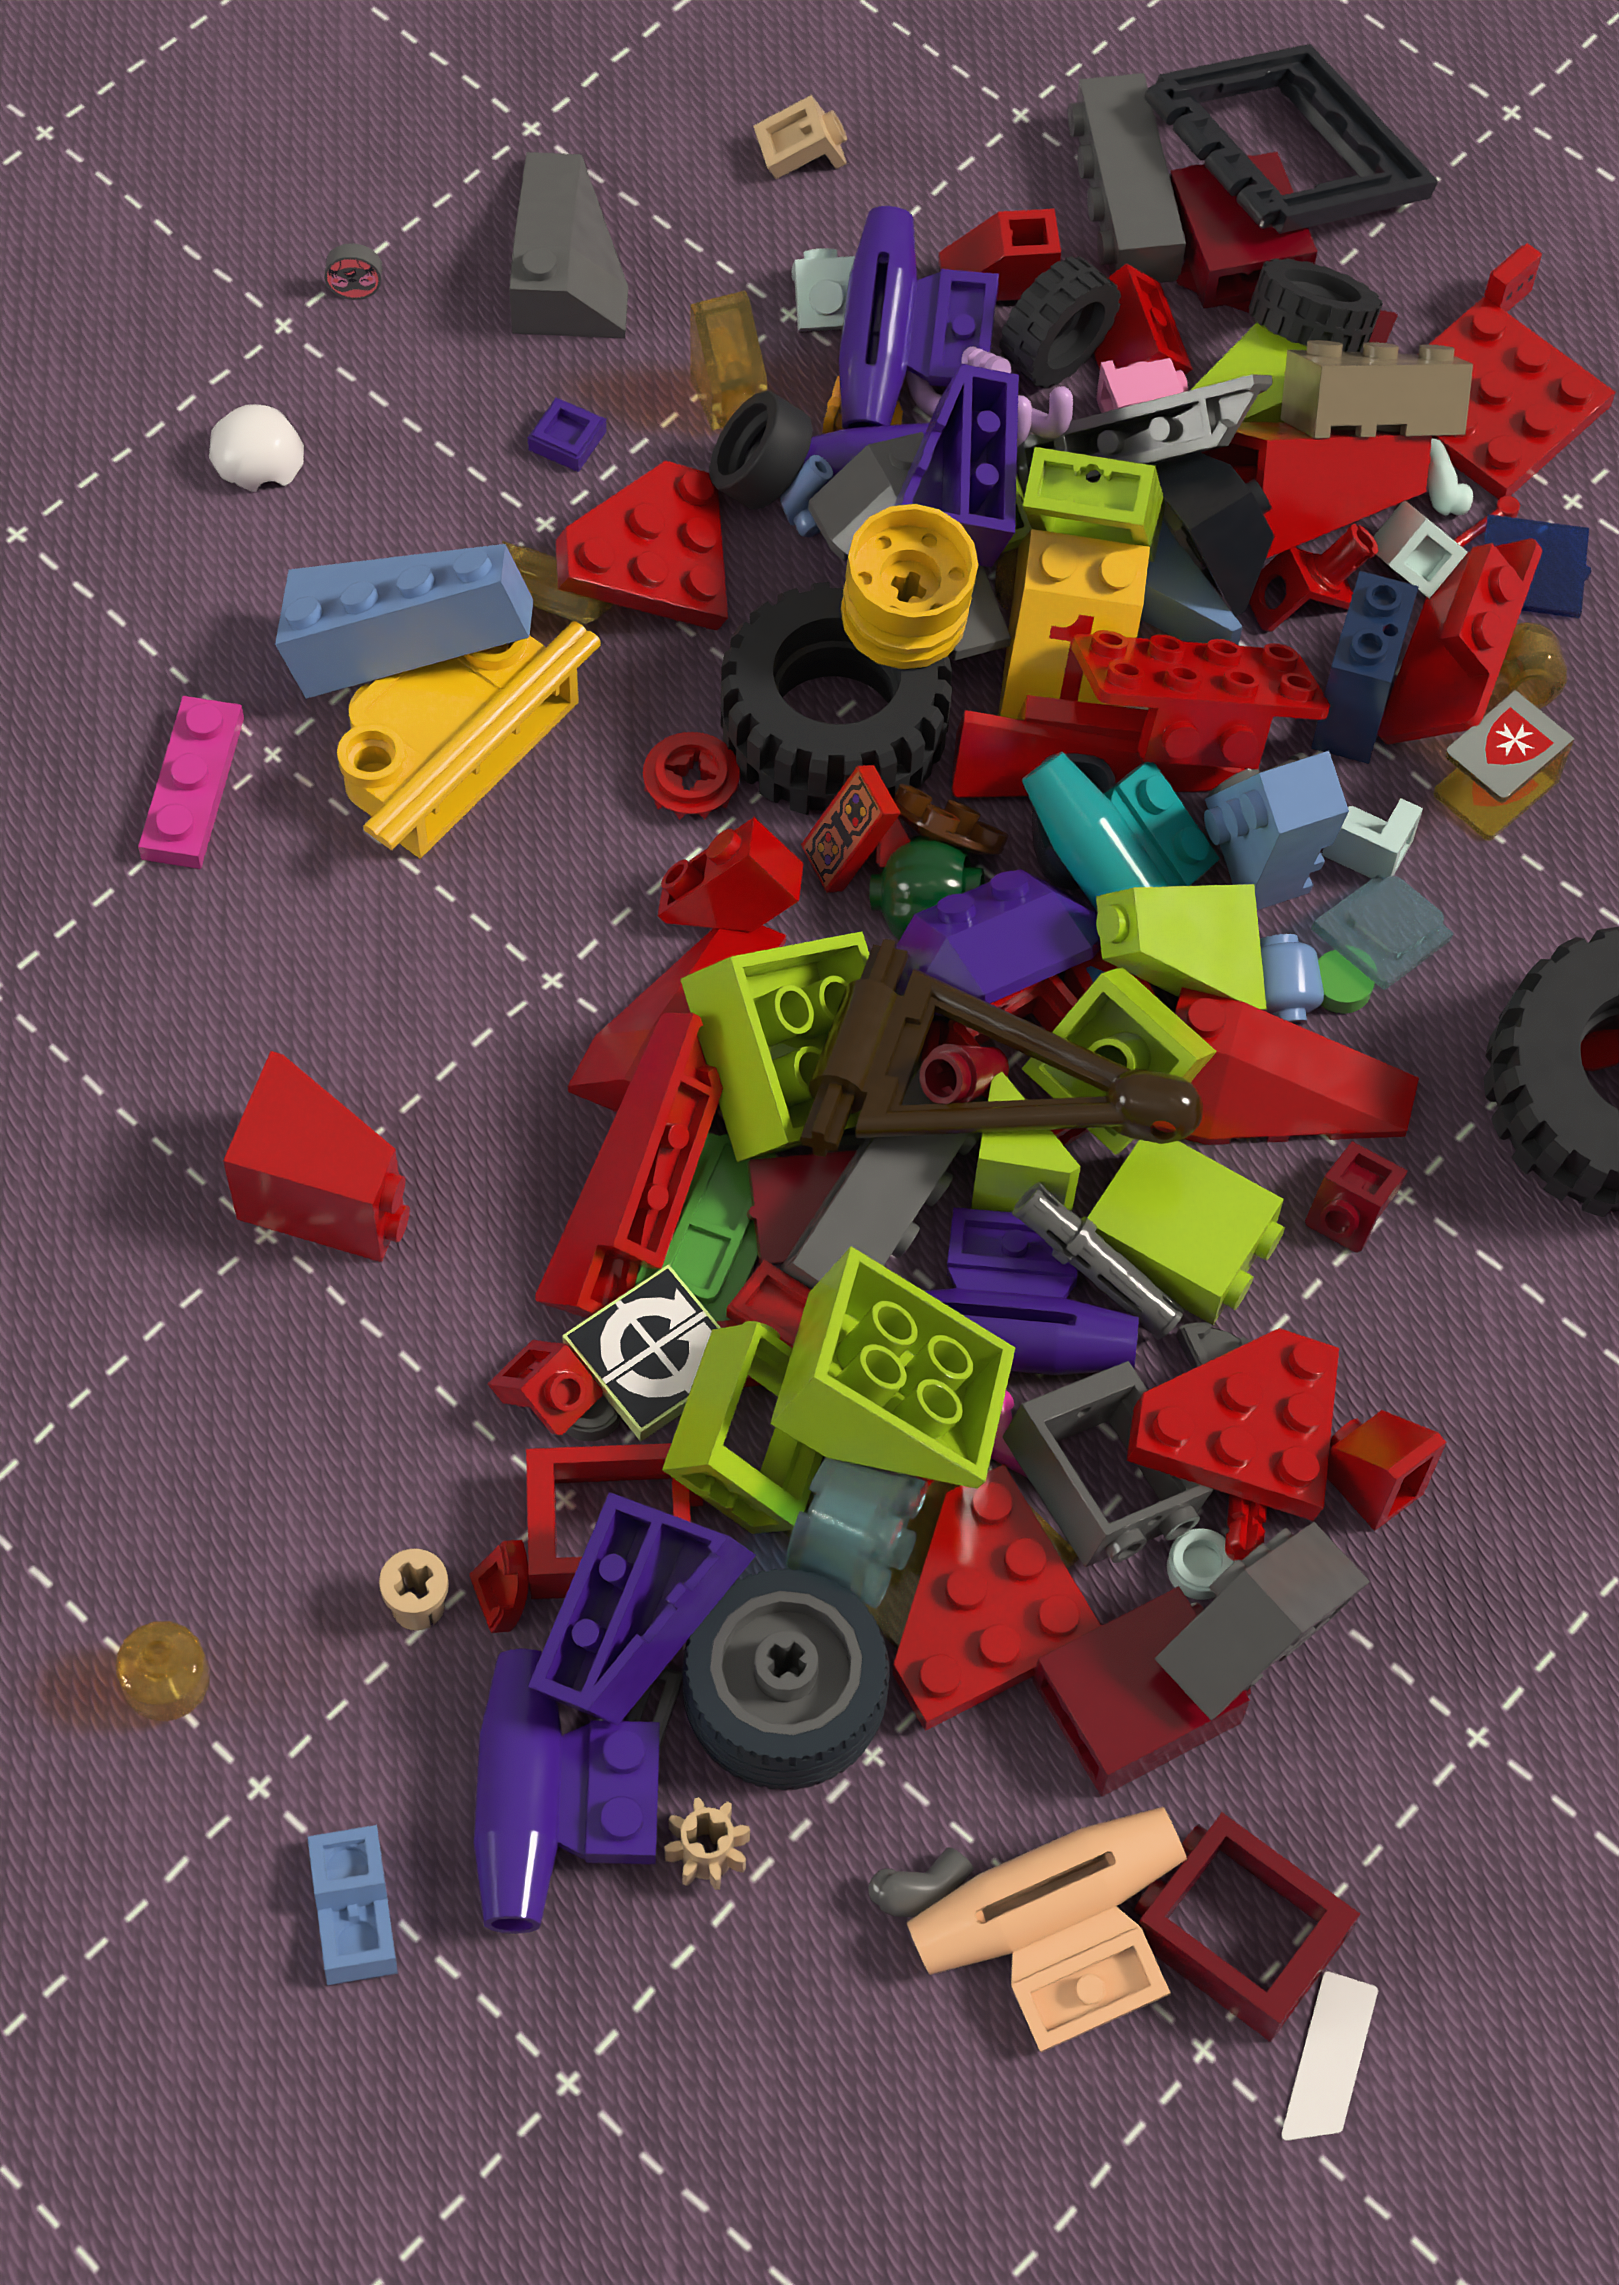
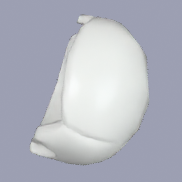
M258 404L244 405L231 411L217 422L212 429L209 458L222 479L230 483H236L238 486L251 492H256L259 485L268 481H275L282 486H286L292 482L303 465L304 445L286 417L275 408Z

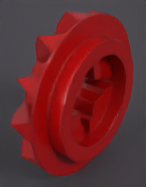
M682 732L666 737L651 749L644 762L643 780L645 792H649L658 810L667 808L674 811L679 820L685 814H699L705 820L710 811L718 807L727 809L731 796L735 791L739 790L740 768L736 764L734 752L731 749L728 750L727 745L723 741L709 734ZM695 761L699 762L701 780H697L694 783V787H690L689 790H684L681 776H686L689 773V769H693Z

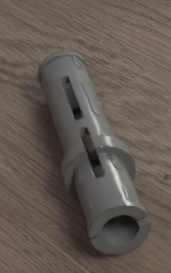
M1040 1182L1034 1184L1017 1202L1012 1214L1035 1231L1053 1248L1052 1255L1062 1264L1068 1262L1072 1264L1130 1315L1139 1317L1141 1325L1157 1340L1162 1339L1177 1325L1185 1309L1162 1292L1119 1252H1116L1095 1232L1097 1226L1086 1216L1082 1218L1077 1217L1055 1199Z

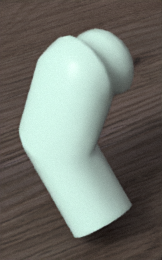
M1432 439L1427 488L1433 508L1444 516L1449 515V513L1461 516L1470 510L1473 501V491L1467 484H1457V475L1444 444L1440 440Z

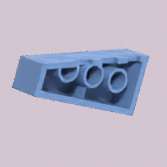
M506 544L289 569L275 645L307 699L529 638L533 598Z

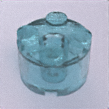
M825 1458L808 1489L816 1493L808 1513L799 1511L787 1551V1568H790V1570L803 1569L805 1572L810 1571L842 1587L848 1588L850 1593L859 1597L862 1603L877 1608L883 1600L890 1582V1567L902 1570L911 1555L916 1540V1532L906 1528L909 1519L916 1517L923 1504L928 1482L908 1474Z

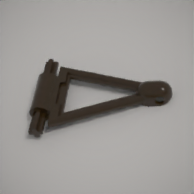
M883 939L881 946L873 944L861 978L852 981L846 986L809 1084V1092L814 1102L802 1131L800 1142L801 1145L813 1147V1154L826 1157L828 1150L837 1152L850 1114L861 1110L856 1125V1138L1112 1127L1116 1132L1129 1138L1165 1144L1179 1141L1196 1130L1202 1120L1203 1102L1195 1085L1183 1077L1145 1069L1131 1070L915 968L912 971L904 995H897L895 992L909 955L906 950L896 949V941ZM935 1012L1106 1092V1096L902 1105ZM1166 1121L1171 1123L1176 1130L1174 1132H1163L1155 1128L1153 1123Z

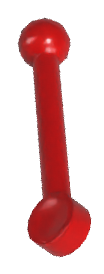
M1512 496L1501 497L1497 502L1495 511L1453 540L1461 547H1464L1500 520H1514L1520 509L1519 501Z

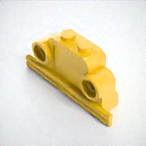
M572 621L547 647L529 636V638L379 678L372 684L366 683L361 686L349 703L348 710L351 729L341 738L337 749L340 771L344 776L347 796L355 805L372 816L363 825L364 831L391 851L400 844L421 859L579 703L577 668L601 646L597 635L591 631H586L580 623Z

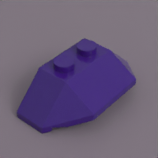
M1022 869L999 873L986 884L963 894L946 896L937 905L914 914L896 945V949L908 951L909 956L895 993L901 996L904 995L912 971L915 968L983 1001L993 1003L1094 958L1101 950L1100 937L1096 927L1098 913L1081 899Z

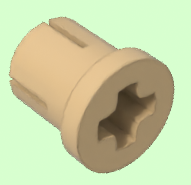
M407 1549L392 1556L383 1566L379 1578L380 1591L385 1604L391 1609L394 1618L396 1617V1621L402 1627L415 1631L431 1627L430 1620L434 1625L442 1617L445 1608V1598L448 1593L449 1582L444 1564L436 1555L422 1549ZM405 1584L408 1589L414 1587L418 1593L423 1594L427 1592V1595L418 1599L412 1592L404 1594L406 1591Z

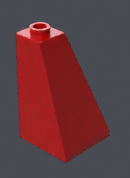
M1242 422L1228 446L1202 453L1230 464L1245 483L1254 478L1264 491L1272 507V510L1264 514L1274 534V539L1266 557L1269 558L1401 503L1404 500L1406 501L1425 493L1430 465L1432 435L1404 436L1400 435V432L1376 431V437L1355 436V430H1331L1330 438H1313L1287 423Z

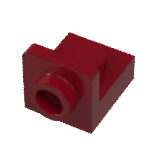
M1351 1141L1324 1176L1305 1219V1224L1356 1253L1361 1252L1367 1244L1376 1221L1400 1190L1408 1170Z

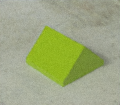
M1003 1072L993 1077L988 1101L1025 1100ZM1051 1130L983 1133L971 1209L1012 1212L1020 1198L1034 1184L1040 1182L1055 1199L1069 1211H1072L1081 1166Z

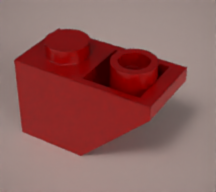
M1055 209L999 211L939 252L940 272L941 269L999 274L997 301L1020 300V296L1035 282V279L1042 272L1045 273L1050 269L1051 265L1061 260V247Z
M753 817L735 830L726 829L713 839L706 850L689 861L686 859L678 861L666 872L661 882L662 892L657 916L666 924L753 932L799 902L804 863Z

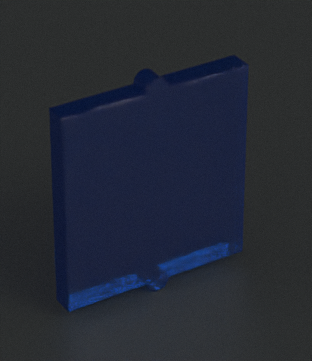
M1488 514L1485 525L1484 545L1493 543L1494 546L1533 538L1542 548V554L1521 611L1580 618L1582 614L1584 582L1588 580L1591 574V568L1586 565L1589 528Z

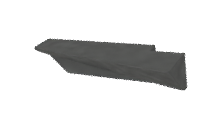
M1252 374L1073 420L1070 422L1067 431L1056 439L1042 438L1035 434L1028 435L1027 439L1017 447V467L1024 496L1035 447L1153 465L1226 447L1231 442L1258 394L1265 392L1272 385V376ZM1096 470L1090 471L1087 474V480L1101 477V474Z

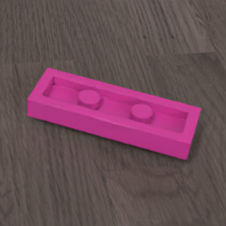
M189 696L182 697L138 848L141 860L196 869L202 868L244 721L242 705Z

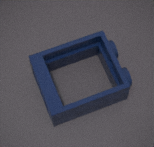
M1362 571L1359 572L1324 697L1330 703V709L1327 718L1317 722L1311 749L1322 752L1329 751L1330 754L1369 764L1419 586Z

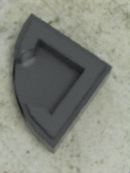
M1204 1322L1179 1326L1176 1335L1192 1369L1250 1342L1244 1337L1240 1339L1227 1331L1212 1328V1324Z

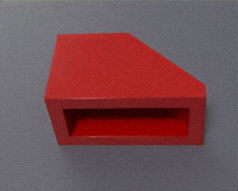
M1381 1410L1365 1423H1362L1358 1418L1349 1421L1332 1436L1330 1440L1331 1451L1329 1453L1327 1478L1369 1526L1376 1531L1424 1495L1447 1442L1434 1430Z

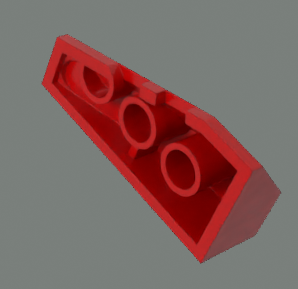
M763 925L753 932L713 928L595 1035L568 1084V1092L617 1112L660 1016L664 1013H691L680 979L731 956L783 947L786 943V934Z

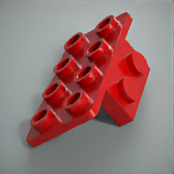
M1529 538L1497 546L1489 543L1472 547L1471 551L1464 556L1430 598L1426 597L1377 735L1385 744H1395L1468 731L1472 726H1478L1482 722L1542 554V548L1535 539Z
M1100 630L1094 632L1093 635H1075L1071 647L1096 698L1100 702L1108 705L1148 708L1137 748L1144 762L1258 769L1273 716L1323 720L1327 718L1330 709V703L1324 697V693L1301 655L1293 648L1283 644L1270 643L1266 644L1263 648L1239 646L1224 639H1212L1208 643L1184 642L1169 635H1154L1151 639L1124 637L1113 631Z

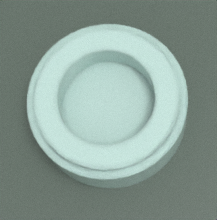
M1201 1528L1189 1530L1179 1536L1174 1541L1167 1560V1574L1172 1585L1175 1588L1179 1586L1184 1595L1189 1598L1205 1600L1216 1597L1209 1586L1236 1562V1560H1231L1225 1552L1226 1538L1213 1530Z

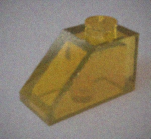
M746 290L690 304V379L712 430L724 428L730 417L743 402L758 392L767 391L766 372L750 300Z

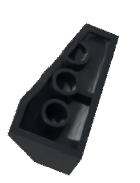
M1203 453L1153 464L1156 467L1164 500L1183 524L1180 527L1187 536V544L1203 567L1207 566V568L1202 570L1206 579L1235 617L1246 611L1274 539V534L1264 514L1272 510L1268 498L1254 478L1245 483L1230 464Z

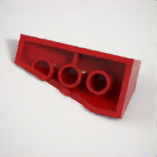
M1184 987L1181 988L1175 1014L1217 1051L1191 1081L1202 1098L1203 1116L1196 1130L1183 1139L1206 1145L1230 1144L1231 1138L1266 1137L1268 1143L1288 1142L1289 1136L1325 1134L1330 1140L1406 1136L1419 1077L1245 1002ZM1166 1121L1153 1123L1155 1128L1163 1132H1174L1176 1130L1171 1123Z

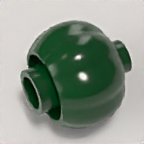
M924 835L910 838L911 842L900 846L890 855L882 874L871 875L869 891L871 910L882 911L892 934L900 940L914 914L937 905L946 896L963 894L985 884L984 869L972 868L968 852Z

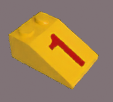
M1035 529L1029 531L1018 548L1009 622L1011 642L1010 646L1006 647L998 716L1018 719L1019 712L1027 695L1108 705L1096 698L1071 649L1074 636L1077 634L1093 635L1094 632L1100 630L1113 631L1124 637L1137 638L1143 609L1150 547Z

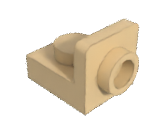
M812 95L753 126L767 168L776 179L823 154H826L836 169L847 164L840 145L847 141V136L839 118L833 110L825 114Z

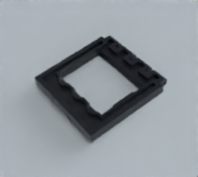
M1311 44L1159 74L1156 84L1150 86L1144 96L1145 100L1166 124L1173 125L1174 133L1200 161L1205 160V167L1231 196H1237V203L1261 229L1274 227L1279 234L1431 199L1438 183L1433 174ZM1278 87L1280 92L1310 121L1312 127L1322 134L1342 156L1345 163L1352 167L1358 175L1316 184L1313 189L1282 195L1200 103Z

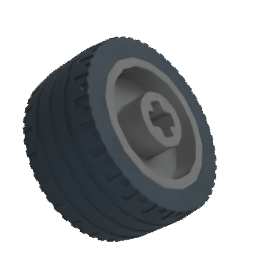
M771 1569V1571H760L758 1574H750L744 1579L735 1581L689 1637L682 1666L685 1711L693 1732L705 1752L715 1763L718 1762L721 1768L731 1773L732 1776L740 1777L744 1782H750L758 1787L766 1786L768 1789L778 1788L787 1790V1788H794L796 1790L801 1787L808 1788L812 1787L813 1784H821L830 1778L836 1777L839 1772H844L857 1761L858 1757L864 1753L873 1740L883 1719L887 1702L889 1660L881 1630L872 1613H869L867 1606L860 1601L859 1597L853 1595L848 1588L841 1586L839 1582L832 1581L824 1575H817L816 1572H805L803 1569Z

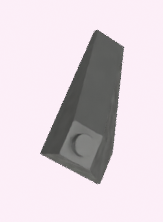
M526 152L510 277L512 334L626 337L628 284L582 154Z
M923 432L868 444L809 500L808 509L829 548L843 561L848 559L854 534L868 517L890 506H894L924 437ZM978 565L963 638L949 654L954 660L1010 646L1011 636L985 570L981 565Z

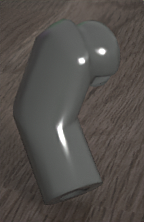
M947 1847L926 1873L896 1872L891 1868L879 1870L870 1880L868 1893L871 1900L879 1905L886 1914L894 1917H915L959 1888L973 1872L974 1868L970 1861L960 1852Z

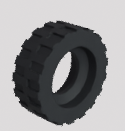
M1070 256L1062 262L1058 261L1051 265L1050 269L1045 273L1042 272L1035 279V282L1024 291L1016 306L1009 313L1007 323L1004 324L1001 332L1002 339L999 341L1002 358L1007 359L1015 369L1037 387L1048 388L1049 385L1053 384L1055 386L1061 383L1063 379L1077 372V369L1092 357L1093 352L1097 347H1100L1107 332L1112 328L1115 322V315L1120 307L1119 299L1121 298V293L1117 289L1118 286L1080 256H1077V258Z
M1271 259V262L1266 261L1262 267L1248 309H1250L1249 314L1256 319L1258 324L1269 329L1268 331L1296 344L1299 343L1307 346V341L1311 340L1333 341L1343 344L1342 352H1363V345L1370 341L1383 302L1378 298L1379 295L1375 291L1370 290L1367 285L1356 281L1353 277L1344 273L1334 271V269L1294 259Z

